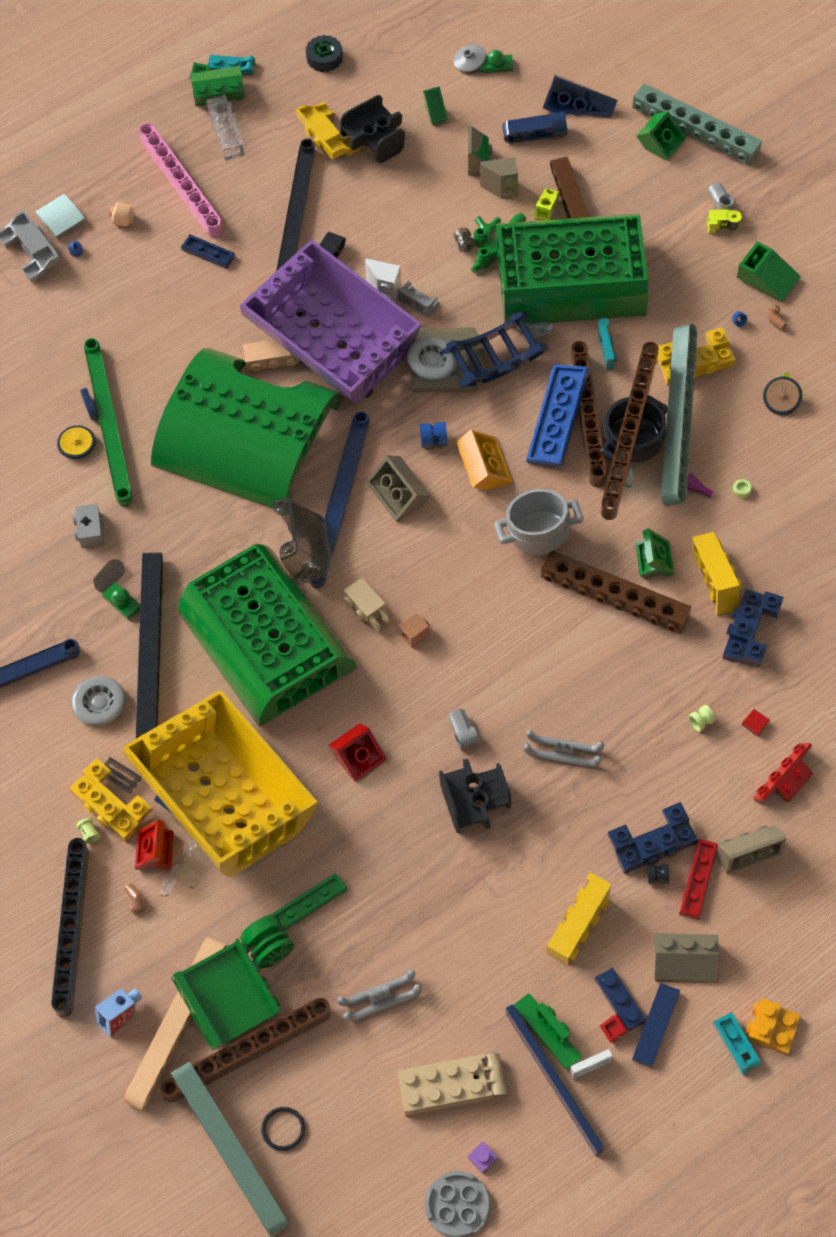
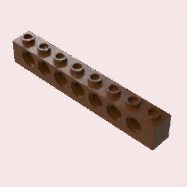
M549 552L541 567V577L546 581L555 582L565 589L577 591L582 596L592 597L600 603L613 606L617 610L629 612L634 617L646 619L654 625L666 627L671 632L682 633L690 617L692 607L690 605L558 552ZM664 613H670L671 616H666Z

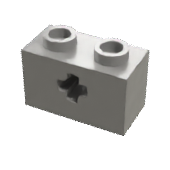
M98 503L76 506V514H73L74 525H77V530H74L75 539L80 542L81 548L104 545Z

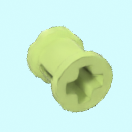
M91 817L79 821L76 825L77 829L81 830L86 844H91L101 837L100 833L96 831L93 825L94 820Z

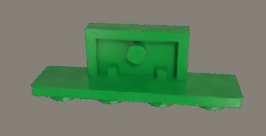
M529 993L514 1004L520 1016L566 1070L582 1058L579 1051L569 1041L570 1030L563 1021L561 1023L555 1017L556 1013L551 1006H546L543 1002L538 1004Z

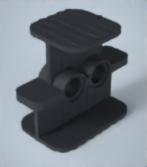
M380 95L373 96L369 100L343 113L340 120V134L344 137H350L349 147L352 150L363 145L369 146L376 153V161L383 163L399 154L404 148L405 131L403 129H395L402 123V114L399 111L391 114L383 106V98Z
M467 758L463 760L464 768L445 774L442 770L439 771L440 787L456 833H460L461 828L483 822L485 830L491 828V823L487 813L488 810L505 805L507 808H511L510 789L499 763L496 764L495 769L477 774L473 773ZM477 783L478 786L470 787L469 784ZM478 800H482L485 803L482 805H477L475 802Z

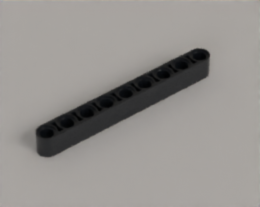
M81 838L72 839L67 849L51 1005L55 1013L62 1018L68 1017L74 1007L89 850L85 841ZM78 847L83 848L80 852H74ZM81 866L78 871H72L74 867ZM79 885L76 890H70L72 886ZM77 904V907L75 909H68L70 905ZM69 924H75L72 929H66ZM67 943H73L71 948L64 949ZM67 962L71 963L70 967L66 969L62 968L63 964ZM62 983H69V985L66 988H60V985ZM67 1002L63 1009H58L60 1003Z

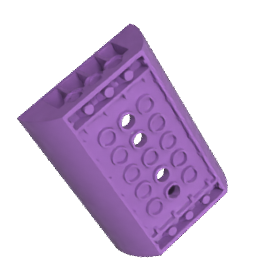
M312 239L240 304L241 314L354 403H360L372 388L374 389L406 358L408 350L415 342L421 328V323ZM298 312H303L305 316L298 317L296 314ZM317 323L319 327L313 328L310 324ZM344 344L346 348L340 349L337 345ZM356 354L360 358L354 360L351 358V355Z

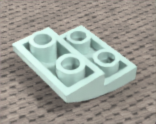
M64 194L35 212L55 238L80 224L85 219Z

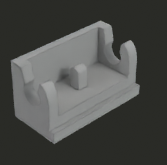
M408 281L399 289V301L429 317L439 305L438 297H428L411 286L412 282Z

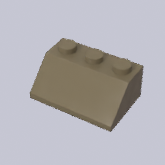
M386 455L366 481L395 521H400L419 510L431 496L401 456Z
M775 825L770 827L762 826L751 834L746 832L739 835L737 839H726L720 842L716 854L725 873L728 874L782 854L787 838Z
M655 934L654 981L717 983L719 961L718 935Z

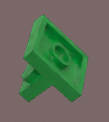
M649 528L643 530L644 540L635 543L640 576L647 578L658 572L668 577L674 575L670 541Z

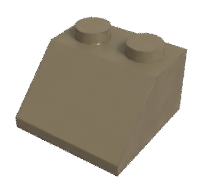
M515 158L480 162V186L500 198L517 196L518 171Z

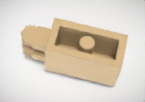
M363 578L344 590L345 604L356 611L355 614L360 621L364 620L367 625L370 624L376 631L381 629L376 619L380 618L386 625L391 622L386 615L385 603Z

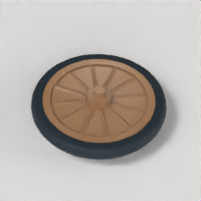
M785 376L777 377L766 385L763 392V400L771 412L779 415L789 414L800 405L802 390L794 379Z

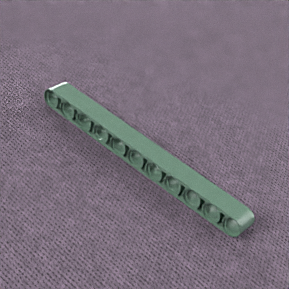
M694 324L677 327L673 332L661 492L662 502L665 506L682 504L686 501L698 336Z

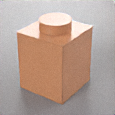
M416 613L399 626L400 636L412 648L429 636L430 624L426 618H421Z

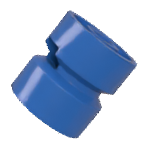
M436 422L433 426L430 423L420 424L422 448L432 447L433 444L437 446L448 445L446 422Z

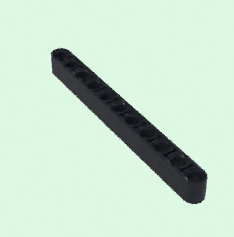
M162 552L142 553L136 739L158 726L163 583Z

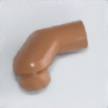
M773 304L768 310V319L772 324L783 330L787 322L780 318V306Z
M129 884L125 887V892L133 901V904L129 905V909L133 914H137L143 910L141 894L133 884Z

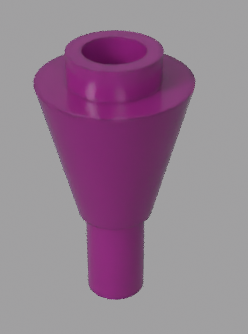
M690 472L687 479V490L701 492L711 497L714 491L703 486L704 484Z

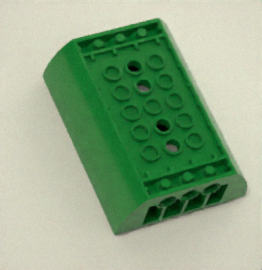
M638 213L496 224L495 234L504 323L512 319V315L517 312L530 314V317L524 320L528 324L646 316L648 276L641 218ZM605 249H610L613 251V253L611 255H606L603 251ZM592 250L595 255L587 256L585 252ZM557 253L559 258L552 259L549 255ZM538 254L541 256V259L533 260L532 256Z
M254 544L192 580L180 598L178 606L180 616L258 727L263 726L357 669V664L274 551L266 545ZM249 591L247 595L240 596L244 592ZM251 604L259 605V607L256 610H250L248 608ZM272 632L280 634L275 639L269 637ZM283 646H287L290 648V650L287 653H281L279 651L280 648Z

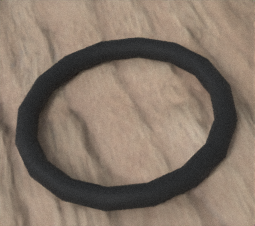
M279 1107L273 1109L265 1116L262 1122L261 1133L268 1146L276 1150L286 1151L294 1148L301 1142L305 1134V1123L298 1111L290 1107ZM281 1111L294 1114L299 1119L301 1125L297 1140L287 1146H278L272 1143L266 1134V1123L269 1118Z

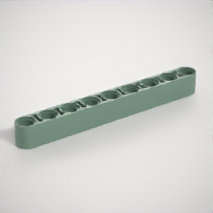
M187 1062L171 1073L172 1077L269 1236L274 1237L289 1227L287 1219L191 1063Z

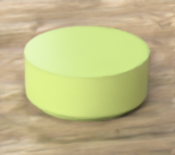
M739 479L733 485V494L738 498H747L751 494L752 485L745 479Z

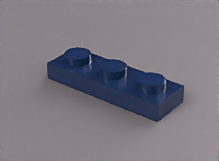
M613 968L595 977V982L629 1031L646 1022L645 1017Z

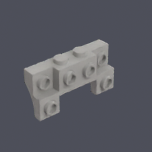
M25 210L16 214L11 222L0 230V241L5 248L19 242L32 260L22 267L24 274L31 283L47 275L45 270L60 263V258L53 249L52 242L49 238L44 237L41 227L35 225Z

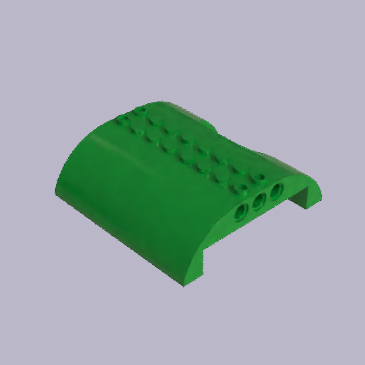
M204 348L194 356L187 366L163 411L153 442L151 466L285 513L292 500L291 485L330 409L338 410L344 394L309 381H304L292 387L276 386L241 374L246 364L245 360L211 348Z

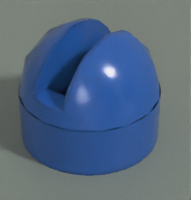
M74 241L69 244L71 256L78 257L83 253V247L80 242Z
M737 311L732 315V321L737 327H742L747 323L748 317L743 312Z

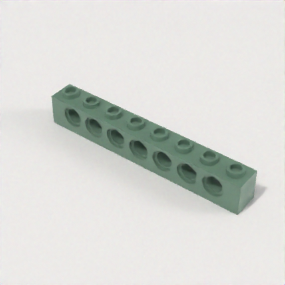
M643 84L633 96L632 108L638 112H642L652 118L657 113L669 111L683 133L741 162L751 165L760 153L762 140L647 84Z

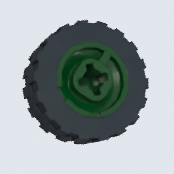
M330 35L316 36V38H312L307 43V63L314 70L329 72L338 68L340 63H342V45L337 38Z

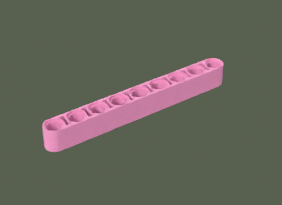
M150 123L142 124L139 127V132L144 147L205 232L212 238L219 237L222 234V225L218 214L155 127Z

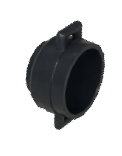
M650 395L647 399L631 462H642L654 457L660 451L666 437L665 415L668 412V406ZM629 397L615 402L610 406L605 416L603 427L605 444L600 449V454L612 461Z

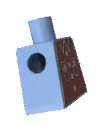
M119 989L95 1007L96 1022L110 1038L136 1014L135 1004L142 999L141 994L136 989H133L128 994Z

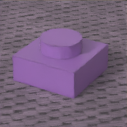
M484 1142L468 1155V1159L482 1174L498 1160L497 1155Z

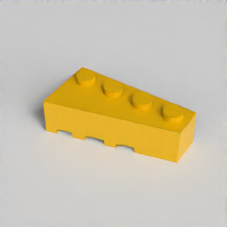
M714 532L692 537V551L699 570H702L704 583L706 586H709L710 599L712 602L716 601V615L720 616L734 612L735 607L739 608V594L742 584L740 579L735 576L734 566L729 564L727 552L722 550L720 538L717 539Z
M591 872L586 878V888L583 889L581 887L577 893L574 902L576 905H571L568 908L564 917L565 923L560 922L547 944L546 953L567 965L571 959L574 961L580 952L579 946L581 943L585 944L590 936L589 930L592 926H597L601 918L599 914L602 910L606 911L611 903L609 899L611 884Z

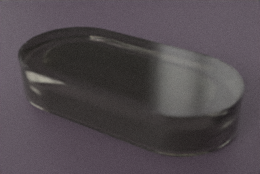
M117 559L110 560L94 577L93 584L98 592H105L124 575L125 567L122 561Z

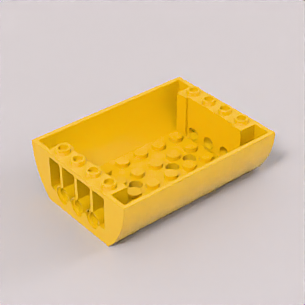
M222 690L217 691L123 746L124 755L219 871L228 877L235 876L295 838L306 826L317 806L315 798ZM190 766H196L199 770L193 772L190 771L188 768ZM208 780L211 784L204 786L200 781ZM231 808L234 810V813L226 814L224 809ZM242 822L246 824V827L241 829L236 824Z

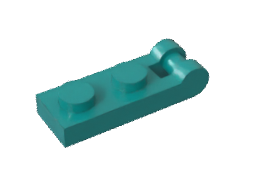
M210 55L208 65H210V70L240 66L241 75H252L256 59L253 56L245 58Z
M601 318L598 321V337L606 370L614 369L617 355L616 351H612L613 338L608 334L609 320Z
M732 1012L713 1022L714 1027L742 1075L747 1073L748 1069L752 1067L757 1068L761 1066L759 1057ZM747 1054L749 1060L744 1062L742 1056Z

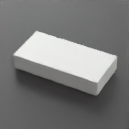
M605 1050L572 1065L570 1073L573 1079L611 1063L612 1054L610 1050Z

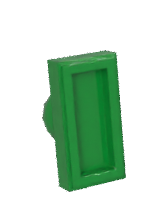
M492 50L489 55H486V60L480 67V73L513 71L512 54L503 55V52L500 50Z
M440 86L423 90L425 107L431 124L448 120Z
M116 582L102 593V597L127 620L140 610V603L130 595L127 589L122 588Z

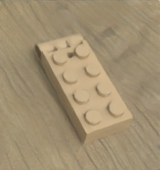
M499 1053L481 1054L397 1070L405 1116L501 1099L508 1095Z

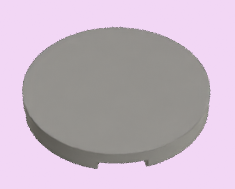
M462 1171L448 1172L435 1180L429 1187L425 1197V1212L432 1227L446 1237H469L478 1232L486 1223L490 1212V1198L485 1186L474 1175Z

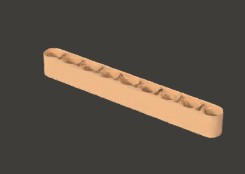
M207 937L191 966L227 947V944ZM177 992L124 1096L123 1102L142 1111L149 1104L193 1018L179 992Z

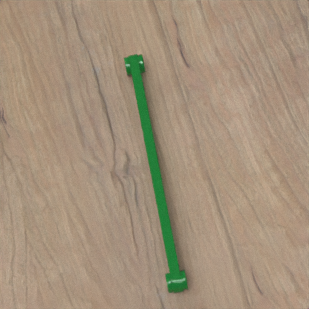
M89 338L84 342V351L117 503L122 507H127L132 503L133 496L99 342L94 338Z

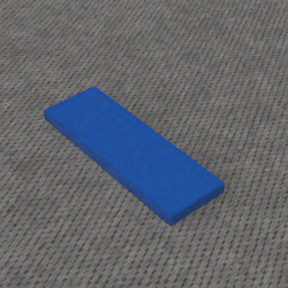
M553 365L526 458L527 463L562 467L589 374L588 367Z

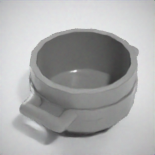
M534 489L514 498L506 510V519L496 521L494 527L501 544L513 542L515 547L523 552L545 555L561 547L569 538L571 525L583 522L584 517L577 500L566 502L562 495L553 490ZM570 508L573 509L575 517H570ZM506 526L509 533L507 536H505L503 527Z

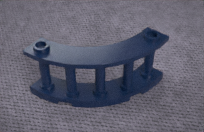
M517 312L512 315V319L486 333L466 340H453L446 344V348L442 350V353H452L464 373V378L459 381L462 388L474 387L477 385L476 382L479 381L487 383L520 368V363L527 359L531 362L549 350L546 343L535 341L524 320L530 317L529 313ZM516 325L519 326L530 345L529 349L522 354L518 353L506 332ZM499 335L512 355L511 360L504 363L499 360L489 340ZM483 344L494 366L489 369L483 368L472 347ZM460 351H466L477 372L470 371Z

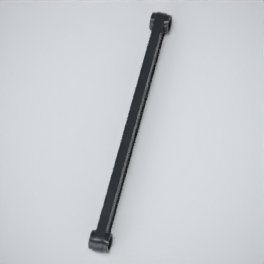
M308 138L303 139L299 146L276 271L297 253L315 155V144Z

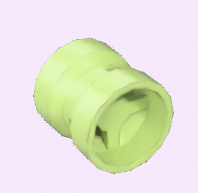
M707 705L702 706L698 712H693L688 716L691 725L698 732L703 730L705 725H710L716 721L713 711Z

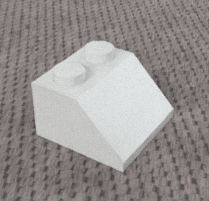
M366 258L367 282L396 303L399 289L401 288L400 266Z

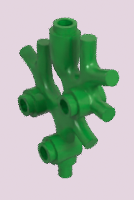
M522 213L515 214L508 223L526 222L527 218ZM480 216L475 219L480 228L474 231V245L480 249L477 252L475 264L471 268L473 273H477L479 269L489 267L491 259L498 256L496 240L491 237V233L495 229L496 224L501 223L499 217H496L490 224H486Z

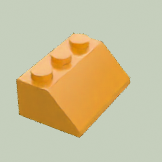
M470 430L457 441L459 453L462 456L464 467L473 488L486 491L512 483L496 437Z

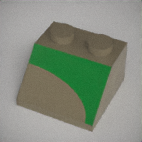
M468 126V176L480 175V162L492 160V158H489V155H492V144H489L488 136L474 127Z

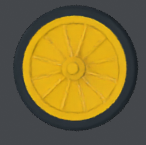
M80 425L66 428L57 439L59 452L70 459H80L92 452L96 443L93 432L89 428Z

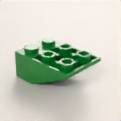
M758 241L739 264L737 273L738 279L782 302L801 278L772 248Z

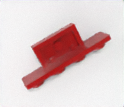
M799 743L793 748V753L780 763L781 766L777 771L769 775V780L766 784L757 789V794L753 797L755 802L765 801L774 790L778 792L785 802L791 801L814 774L802 760L813 746L811 743Z

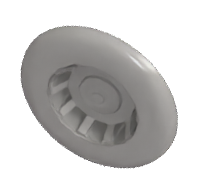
M433 337L417 340L409 348L407 354L410 368L417 375L428 380L447 378L455 371L457 361L452 353H442V350L446 348L447 342Z
M104 676L92 677L83 681L74 691L71 701L72 710L75 716L83 723L93 726L105 725L114 721L122 713L125 707L126 696L122 686L117 681Z

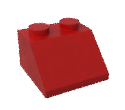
M361 723L329 744L337 761L355 782L387 760L370 728Z

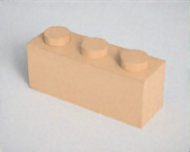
M275 340L243 344L247 372L300 364L298 358Z

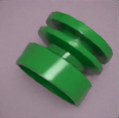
M273 914L254 921L239 937L241 943L244 942L249 952H252L251 958L255 960L259 969L269 968L288 956L295 946L293 940L289 938V934L284 931L282 932L283 925L277 916Z

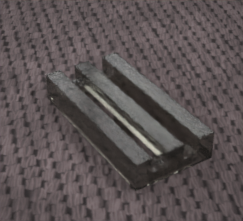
M111 757L104 764L111 770L113 775L129 784V786L112 775H109L106 779L129 794L133 792V788L137 787V783L142 780L140 775ZM112 764L113 766L117 767L124 773L134 778V780H130L129 778L122 775L115 769L111 768L109 765Z

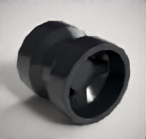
M648 864V885L656 884L659 881L662 884H669V864H661L660 867Z

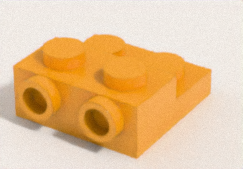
M761 998L760 1003L755 1002L752 1011L755 1018L753 1022L749 1021L745 1032L749 1034L748 1040L754 1044L788 1055L801 1014L781 1008V1004Z

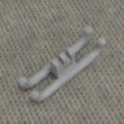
M531 729L526 732L527 738L532 742L553 746L552 753L533 749L527 743L523 746V749L531 757L585 767H596L602 762L600 756H596L594 759L574 757L573 751L598 753L604 749L603 742H598L597 745H589L534 734V731Z
M410 969L406 975L348 998L339 997L337 1000L338 1004L344 1007L354 1005L366 999H369L372 1005L354 1013L345 1012L343 1015L344 1019L349 1022L357 1021L415 998L422 991V987L419 984H416L412 990L391 998L390 990L412 981L415 978L416 972Z

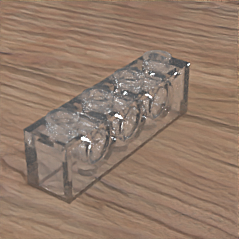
M225 94L206 99L207 111L225 161L245 156L244 148H246L244 138L240 137L242 135L240 126H236L237 118L235 113L231 112L233 110L231 101H227Z

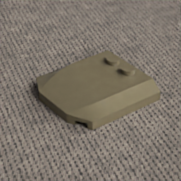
M474 327L424 328L419 330L415 342L422 338L433 337L449 343L453 340L470 339L479 336ZM480 344L472 348L484 368V346ZM460 351L470 371L477 372L466 351ZM458 363L455 371L447 378L441 380L422 378L412 370V393L470 392L477 390L479 382H476L477 385L474 387L462 388L459 381L464 378V373Z

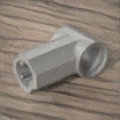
M718 182L713 183L708 188V193L718 210H733V196L726 192L722 184Z
M457 709L449 714L459 749L462 750L479 744L477 732L471 726L465 710Z

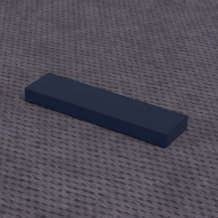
M660 983L632 1061L652 1068L680 993L679 989Z

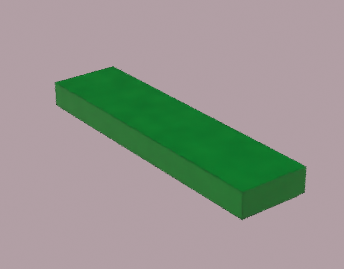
M335 872L272 914L276 915L283 925L282 932L286 931L346 892L347 887Z

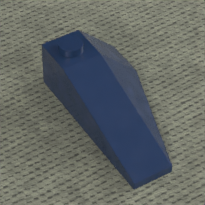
M555 74L543 109L553 113L565 111V114L612 116L618 100Z

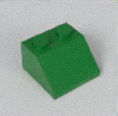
M669 111L655 114L636 135L646 150L664 160H668L686 139V136Z

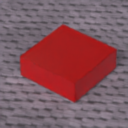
M753 709L742 722V726L758 736L769 724L770 720L756 709Z
M617 1013L599 1025L610 1043H614L629 1032Z

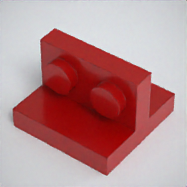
M156 820L138 831L134 869L142 871L149 866L165 871L171 869L174 831L164 828L165 821Z

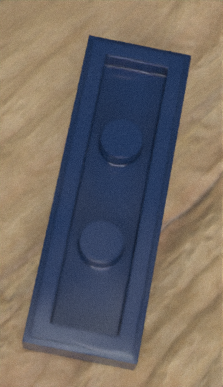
M189 234L181 246L182 251L225 269L229 267L236 257L234 252Z

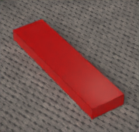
M698 838L679 915L699 920L718 843Z

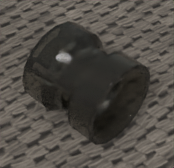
M460 228L454 233V239L458 243L457 246L460 252H469L475 247V241L471 237L469 228Z

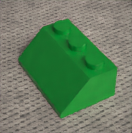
M240 66L190 73L195 106L245 98Z

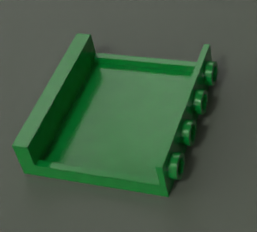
M239 938L234 943L184 971L174 973L171 978L212 1051L274 1017L280 1011L278 999L276 996L272 997L268 990L270 986L267 980L261 978L258 973L259 967L255 960L251 961L246 944L244 942L241 943Z

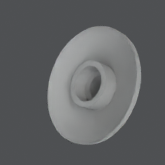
M475 44L462 47L454 56L456 69L461 72L477 70L486 60L485 50Z
M547 322L525 323L535 340L540 339L541 336L553 330L552 324ZM518 326V327H517L518 333H520V334L523 335L522 331L520 330V328H519V326Z

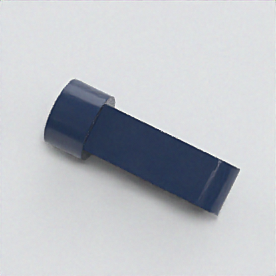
M565 111L508 120L502 124L504 141L506 143H518L568 135Z

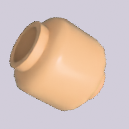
M117 202L115 207L111 206L109 217H112L113 224L128 227L129 224H133L136 211H133L131 205Z

